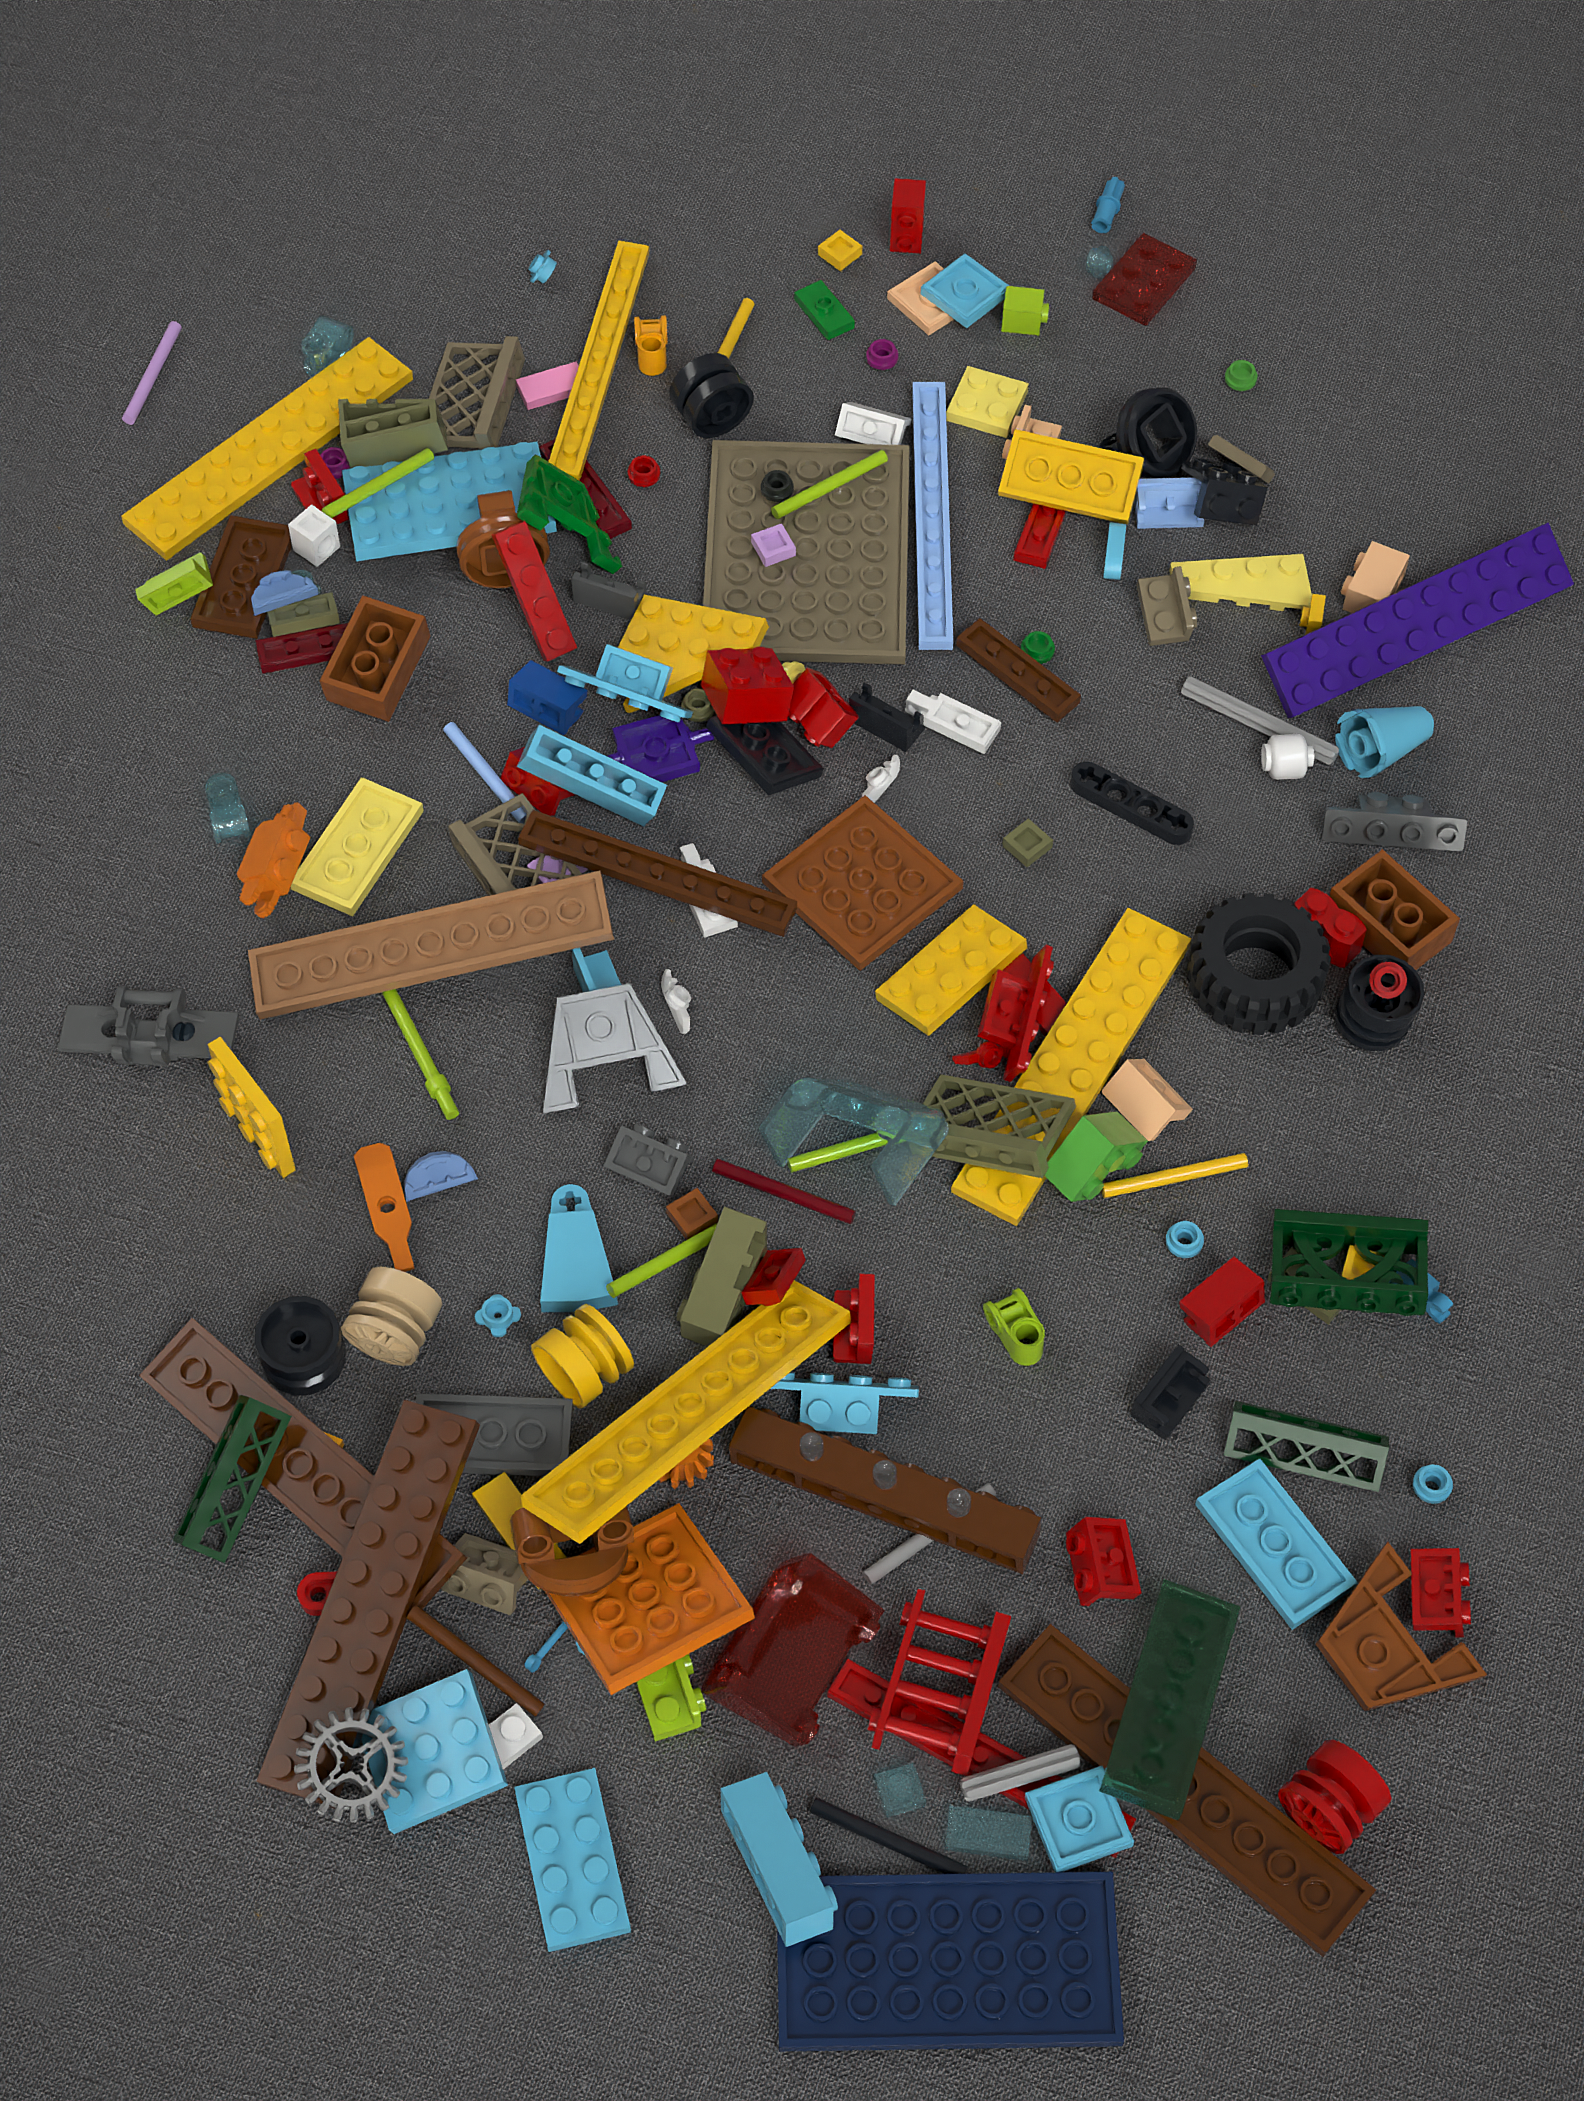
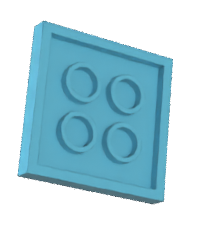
M468 1669L372 1710L367 1723L373 1725L376 1718L382 1715L385 1718L382 1726L379 1728L382 1733L389 1727L395 1726L397 1732L388 1740L391 1744L403 1740L405 1747L400 1751L394 1752L395 1757L403 1756L408 1758L407 1765L395 1767V1771L407 1775L406 1781L404 1783L391 1782V1785L400 1791L398 1798L390 1797L386 1793L383 1795L389 1805V1808L383 1811L388 1829L393 1834L508 1786L473 1675ZM363 1734L361 1739L363 1745L370 1742L372 1738ZM382 1749L376 1752L368 1761L374 1783L377 1787L383 1782L386 1771V1761Z

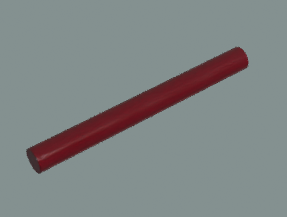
M718 1158L714 1163L713 1173L850 1225L854 1220L856 1210Z

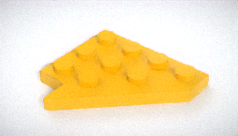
M644 594L618 648L673 667L663 696L664 698L702 680L707 650H721L723 648L753 649L760 647L769 626L766 618ZM626 697L623 703L626 712L633 713L639 710V708L629 705L630 698Z

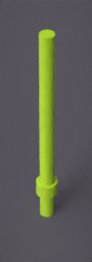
M396 989L382 992L426 1079L425 1087L430 1097L437 1100L447 1120L456 1118L459 1115V1111L449 1093L451 1087L445 1075L438 1072Z

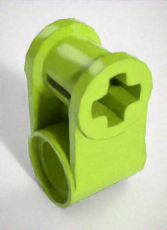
M1020 1288L1012 1290V1295L995 1303L991 1301L984 1303L985 1317L1013 1361L1024 1366L1037 1363L1043 1355L1045 1330L1032 1310L1024 1292ZM1030 1339L1034 1343L1028 1345L1021 1343L1019 1340Z

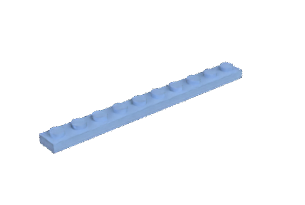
M913 382L919 650H953L945 382Z

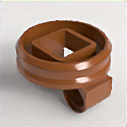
M507 490L477 495L480 519L466 527L457 540L456 550L460 569L468 579L479 585L490 588L512 587L491 535L523 521L517 517L512 491ZM526 523L542 563L545 566L550 556L546 530L543 528L539 531Z
M627 1506L589 1536L592 1537L595 1553L558 1560L555 1559L554 1543L573 1539L525 1508L517 1510L510 1520L511 1534L518 1563L521 1565L525 1576L538 1588L560 1596L588 1595L611 1584L619 1577L626 1566L628 1543L634 1542V1529Z

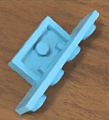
M606 644L596 676L569 666L559 665L557 672L566 675L564 681L582 688H584L585 683L598 687L596 693L612 699H616L617 694L630 698L629 705L648 711L649 705L661 709L660 716L666 719L680 722L681 717L691 718L693 711L662 700L673 667L613 645Z
M793 1371L770 1388L801 1390L799 1422L812 1426L816 1431L877 1434L879 1395L919 1396V1386L911 1385V1379L890 1377L888 1378V1384L872 1383L873 1377L865 1375H849V1381L833 1380L834 1374L810 1373V1379L795 1378V1372Z

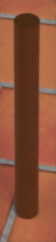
M415 1605L406 1616L413 1624L534 1717L537 1716L545 1705L544 1702L419 1606Z

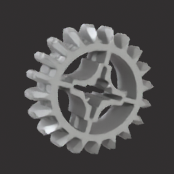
M351 1707L345 1709V1721L339 1722L335 1711L329 1712L328 1718L331 1726L327 1728L321 1720L317 1719L314 1722V1727L320 1735L316 1737L311 1733L305 1732L302 1737L306 1743L312 1746L311 1749L297 1748L296 1756L307 1759V1764L295 1765L294 1773H307L308 1778L297 1783L298 1790L312 1787L314 1791L306 1797L305 1802L310 1805L319 1797L323 1803L320 1805L317 1813L321 1816L327 1812L329 1805L336 1808L333 1815L334 1822L340 1821L343 1810H349L350 1823H357L358 1809H363L368 1820L373 1819L374 1810L371 1805L376 1803L382 1811H386L389 1805L383 1795L386 1793L390 1797L398 1798L400 1791L392 1786L391 1782L404 1783L407 1775L395 1771V1767H403L408 1764L407 1757H395L394 1752L400 1751L405 1747L404 1741H397L393 1744L389 1742L388 1739L395 1735L397 1729L395 1726H391L382 1733L379 1730L385 1719L382 1715L376 1718L373 1725L366 1723L369 1716L368 1709L362 1710L359 1721L353 1720V1710ZM355 1731L368 1735L372 1740L360 1748H350L342 1740L340 1741L336 1734ZM325 1743L331 1750L330 1753L335 1759L336 1767L328 1777L320 1782L316 1771V1758L320 1748ZM382 1749L386 1761V1771L383 1782L377 1787L367 1771V1762L376 1752ZM368 1752L363 1756L362 1763L358 1766L359 1769H362L360 1776L350 1771L334 1779L340 1773V1767L344 1765V1762L340 1761L343 1755L352 1760ZM343 1782H351L358 1786L360 1790H363L367 1796L361 1799L347 1800L334 1796L330 1791Z

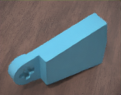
M568 1184L561 1186L552 1196L551 1213L548 1218L540 1299L541 1311L575 1312L583 1304H588L595 1309L618 1305L617 1297L612 1298L606 1289V1285L612 1282L613 1278L588 1194L578 1185ZM567 1198H574V1202L577 1203L574 1211H567V1207L564 1206Z

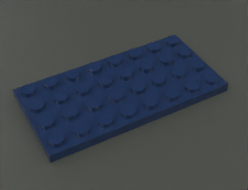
M1113 1872L819 1876L824 1887L829 1885L832 1888L837 1901L838 1909L833 1911V1930L786 1947L777 1929L779 2052L1123 2046L1124 2044Z

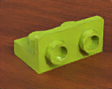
M689 1654L636 1682L655 1742L702 1727L701 1712L706 1711V1705L700 1687L692 1688L688 1675L694 1674Z

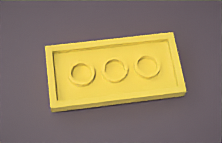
M361 777L297 870L291 890L353 917L423 813V804Z

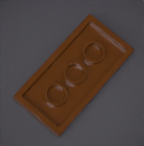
M230 515L209 569L213 586L200 592L190 618L193 628L258 639L267 612L254 616L251 597L255 589L260 585L259 581L273 572L283 571L292 547L288 525Z

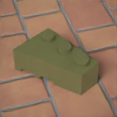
M338 399L341 446L351 468L356 466L384 465L390 461H404L426 448H429L433 454L448 450L446 426L435 399H396L395 404H379L377 399H367L366 404H350L348 399Z

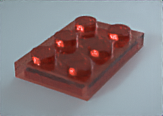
M1143 233L1093 290L1092 299L1147 326L1196 269L1197 259Z

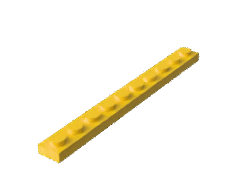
M618 240L549 459V463L579 481L649 257V246Z

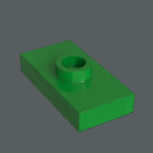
M822 280L794 292L795 302L827 340L855 328L853 317Z

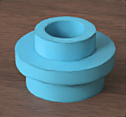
M1181 1221L1172 1225L1166 1234V1246L1177 1257H1194L1201 1251L1204 1244L1202 1231L1196 1224L1190 1221ZM1186 1238L1191 1244H1182L1178 1240Z
M1439 1465L1423 1466L1415 1473L1412 1484L1415 1494L1427 1503L1437 1504L1445 1501L1453 1489V1481L1450 1474ZM1428 1481L1435 1482L1439 1489L1432 1490L1425 1483Z

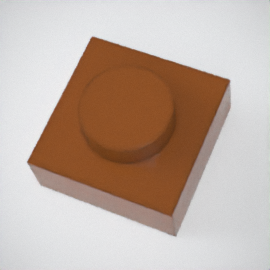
M698 1188L666 1206V1214L686 1240L718 1223V1214Z

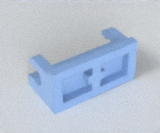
M1195 477L1140 479L1134 499L1137 529L1203 527L1204 519L1194 515L1202 482Z

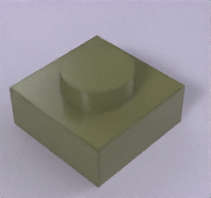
M1028 818L1003 838L1002 846L1024 866L1029 867L1052 848L1053 839Z

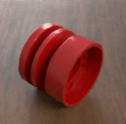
M1332 1739L1326 1740L1309 1757L1306 1763L1308 1771L1297 1770L1293 1774L1291 1781L1286 1782L1280 1788L1278 1797L1287 1815L1295 1824L1330 1852L1344 1854L1351 1846L1352 1839H1358L1364 1830L1362 1823H1373L1390 1804L1392 1797L1385 1781L1368 1761L1344 1743Z

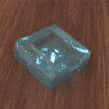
M914 1763L874 1774L875 1785L886 1818L926 1807V1799Z

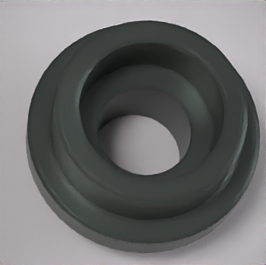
M781 470L770 471L761 482V493L769 501H785L792 496L794 491L792 479L786 472Z

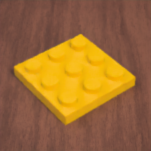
M221 1037L208 1043L212 1059L207 1062L216 1077L213 1082L222 1096L219 1098V1102L229 1117L235 1115L241 1122L238 1124L241 1133L249 1143L253 1141L257 1143L260 1147L258 1153L268 1169L271 1170L275 1167L283 1178L296 1171L280 1113Z

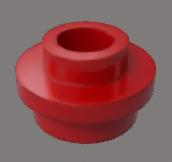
M645 455L634 458L627 471L630 482L639 487L654 485L660 479L661 474L660 467L652 457Z
M1382 962L1376 965L1369 976V984L1372 991L1379 997L1386 999L1400 995L1407 983L1405 971L1394 962ZM1385 973L1393 974L1395 979L1394 983L1389 987L1381 984V977Z

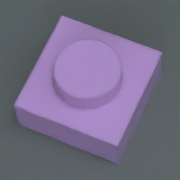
M782 523L751 534V543L765 567L796 556V547Z

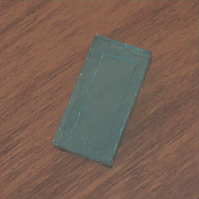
M949 1806L945 1850L1028 1861L1032 1816Z

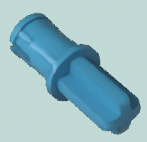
M1112 177L1111 180L1107 181L1103 194L1096 201L1097 210L1091 224L1092 228L1098 233L1109 232L1115 214L1120 211V199L1125 184L1118 177Z

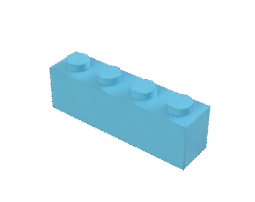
M538 725L530 735L517 765L520 769L642 826H645L655 816L667 787L662 782L541 725Z
M764 1772L721 1788V1812L785 1946L788 1947L833 1930V1911L838 1909V1905L832 1888L829 1885L824 1887L819 1878L821 1871L815 1854L812 1851L807 1853L802 1844L804 1836L796 1818L790 1819L786 1811L788 1805L781 1786H774L768 1773Z

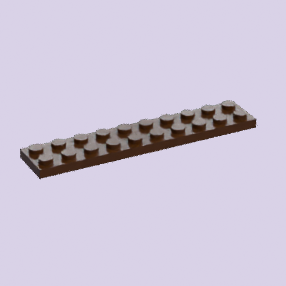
M191 1318L139 1376L216 1445L240 1394L291 1415L292 1417L261 1485L343 1557L374 1476L195 1319ZM261 1411L253 1426L258 1440L272 1435L278 1422L277 1418ZM250 1436L245 1445L252 1443ZM267 1443L260 1446L262 1452H264ZM254 1449L240 1454L237 1464L248 1473L254 1472L259 1463ZM440 1533L411 1610L415 1605L423 1609L467 1559L463 1553Z
M408 1400L403 1401L256 1782L306 1799L314 1790L311 1786L304 1790H298L297 1783L308 1778L307 1773H294L295 1765L307 1764V1759L296 1756L297 1748L310 1750L312 1747L302 1739L304 1733L308 1732L318 1737L320 1734L315 1729L314 1722L319 1719L327 1728L330 1727L328 1714L331 1711L336 1712L339 1722L345 1721L344 1713L348 1707H351L353 1710V1720H360V1714L363 1709L369 1710V1719L406 1623V1616L411 1610L478 1433L480 1424L476 1420ZM355 1731L336 1734V1737L350 1748H358L363 1733ZM325 1743L320 1748L316 1758V1771L320 1782L328 1777L336 1767L335 1759L330 1753L331 1750ZM343 1755L340 1761L344 1762V1765L340 1767L341 1771L334 1779H337L343 1773H348L354 1759L351 1760ZM345 1782L336 1788L334 1787L330 1793L340 1797ZM318 1797L315 1803L322 1804L323 1801Z
M1049 1624L999 1680V1689L1067 1745H1075L1078 1754L1093 1767L1103 1766L1110 1781L1322 1957L1326 1955L1375 1894L1376 1889L1313 1839L1052 1624Z

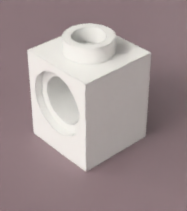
M312 504L288 524L293 551L316 567L340 548L336 521Z

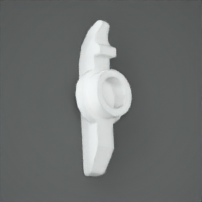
M893 755L891 761H885L883 763L885 768L877 767L867 774L868 788L862 794V797L866 795L874 803L878 800L898 775L900 770L898 755Z
M665 969L661 981L662 992L680 1033L686 1034L690 1030V1016L686 1009L689 1007L691 996L684 987L675 985L678 982L677 978H672L671 970Z

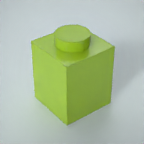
M1006 286L1001 332L1039 336L1041 322L1047 323L1049 303H1043L1044 289Z

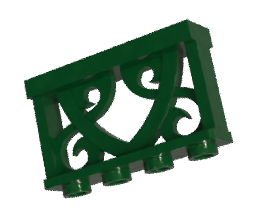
M1274 1209L1271 1239L1270 1303L1286 1307L1300 1306L1322 1308L1325 1310H1353L1364 1313H1394L1404 1316L1424 1315L1428 1300V1220ZM1283 1245L1294 1246L1297 1254L1282 1259ZM1353 1245L1357 1253L1365 1261L1376 1266L1361 1276L1348 1280L1333 1271L1323 1261L1335 1257L1342 1249L1348 1250L1349 1246ZM1403 1254L1415 1255V1267L1400 1261ZM1304 1263V1266L1297 1269L1295 1276L1284 1275V1272L1289 1267ZM1393 1270L1402 1272L1409 1276L1412 1279L1414 1285L1403 1284L1402 1277L1396 1272H1393Z

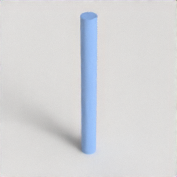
M454 722L448 723L443 731L499 800L505 803L514 798L513 793ZM521 807L511 812L518 823L524 824L527 814Z

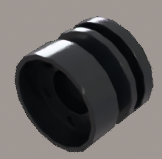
M1373 955L1362 959L1352 969L1334 1011L1336 1025L1342 1036L1354 1046L1367 1051H1385L1396 1047L1406 1037L1413 1020L1421 1008L1425 996L1422 979L1411 965L1394 956ZM1382 962H1394L1403 968L1406 973L1407 983L1400 995L1386 999L1379 997L1372 991L1369 984V976L1376 965ZM1385 973L1381 977V984L1385 987L1391 986L1395 980L1393 974Z

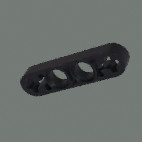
M1081 762L1073 768L1071 788L1077 795L1170 844L1182 845L1191 839L1194 819L1187 811L1095 763ZM1088 776L1093 778L1092 780L1089 779L1086 782L1081 781V779H1086ZM1111 790H1120L1125 793L1126 798L1115 801L1109 798L1107 793ZM1141 806H1151L1157 813L1151 817L1141 815L1137 809ZM1162 815H1165V816H1166V819L1163 818L1162 823H1160V822H1161V819H1162ZM1183 825V828L1179 827L1177 831L1172 829V826Z

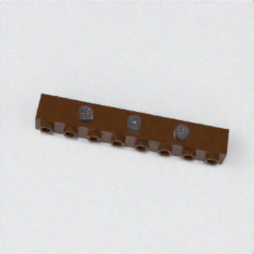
M748 1406L729 1444L731 1463L905 1530L923 1535L931 1540L1022 1575L1040 1535L1041 1517L1036 1516L1034 1511L1025 1506L1015 1505L1013 1507L999 1502L994 1495L988 1492L978 1491L976 1493L970 1491L951 1478L941 1477L939 1479L928 1475L922 1468L914 1464H899L889 1460L880 1451L874 1449L865 1451L857 1448L843 1437L836 1435L828 1437L820 1434L806 1423H791L781 1419L777 1413L766 1408L757 1410Z

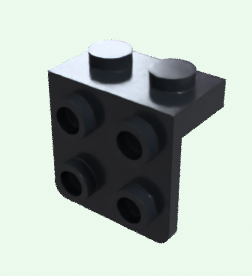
M1194 458V462H1183L1181 469L1202 482L1194 510L1195 516L1203 519L1258 525L1268 487L1257 481L1255 474L1242 471V466L1230 462H1223L1222 466H1214L1212 461L1201 458Z

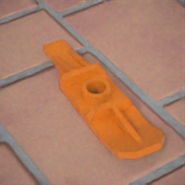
M376 1143L361 1147L354 1155V1160L375 1234L389 1246L395 1269L403 1272L413 1270L415 1267L407 1242L412 1222L390 1146ZM385 1204L395 1206V1209L391 1212L385 1213L381 1211V1207Z

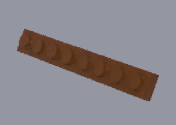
M535 810L531 811L518 837L520 846L595 872L601 871L603 875L782 937L785 936L797 910L796 900Z

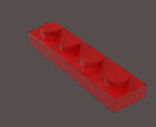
M520 521L491 534L543 661L548 662L576 649L577 645L526 521Z

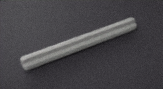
M1189 676L1183 683L1181 693L1184 696L1269 737L1273 735L1301 734L1304 736L1307 746H1313L1314 759L1322 763L1332 765L1338 756V746L1195 677Z

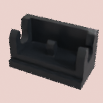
M865 682L862 685L861 696L854 692L849 697V705L859 717L854 724L904 752H907L925 730L923 714L915 711L913 718L873 696L872 686Z
M1178 1344L1134 1400L1131 1417L1164 1440H1167L1210 1385L1211 1380L1205 1376L1209 1368Z

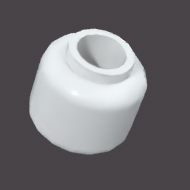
M1301 734L1273 735L1269 738L1267 744L1262 745L1263 771H1268L1270 777L1275 780L1303 778L1307 767H1313L1314 764L1313 746H1307V742Z

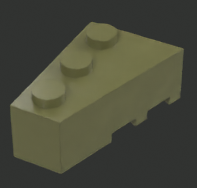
M727 1207L723 1208L702 1265L694 1275L688 1300L684 1299L677 1313V1321H680L681 1337L709 1346L737 1324L745 1307V1301L741 1292L767 1252L766 1221Z

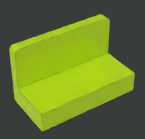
M198 553L147 580L144 585L135 589L137 599L154 615H158L213 586L206 557L202 553Z

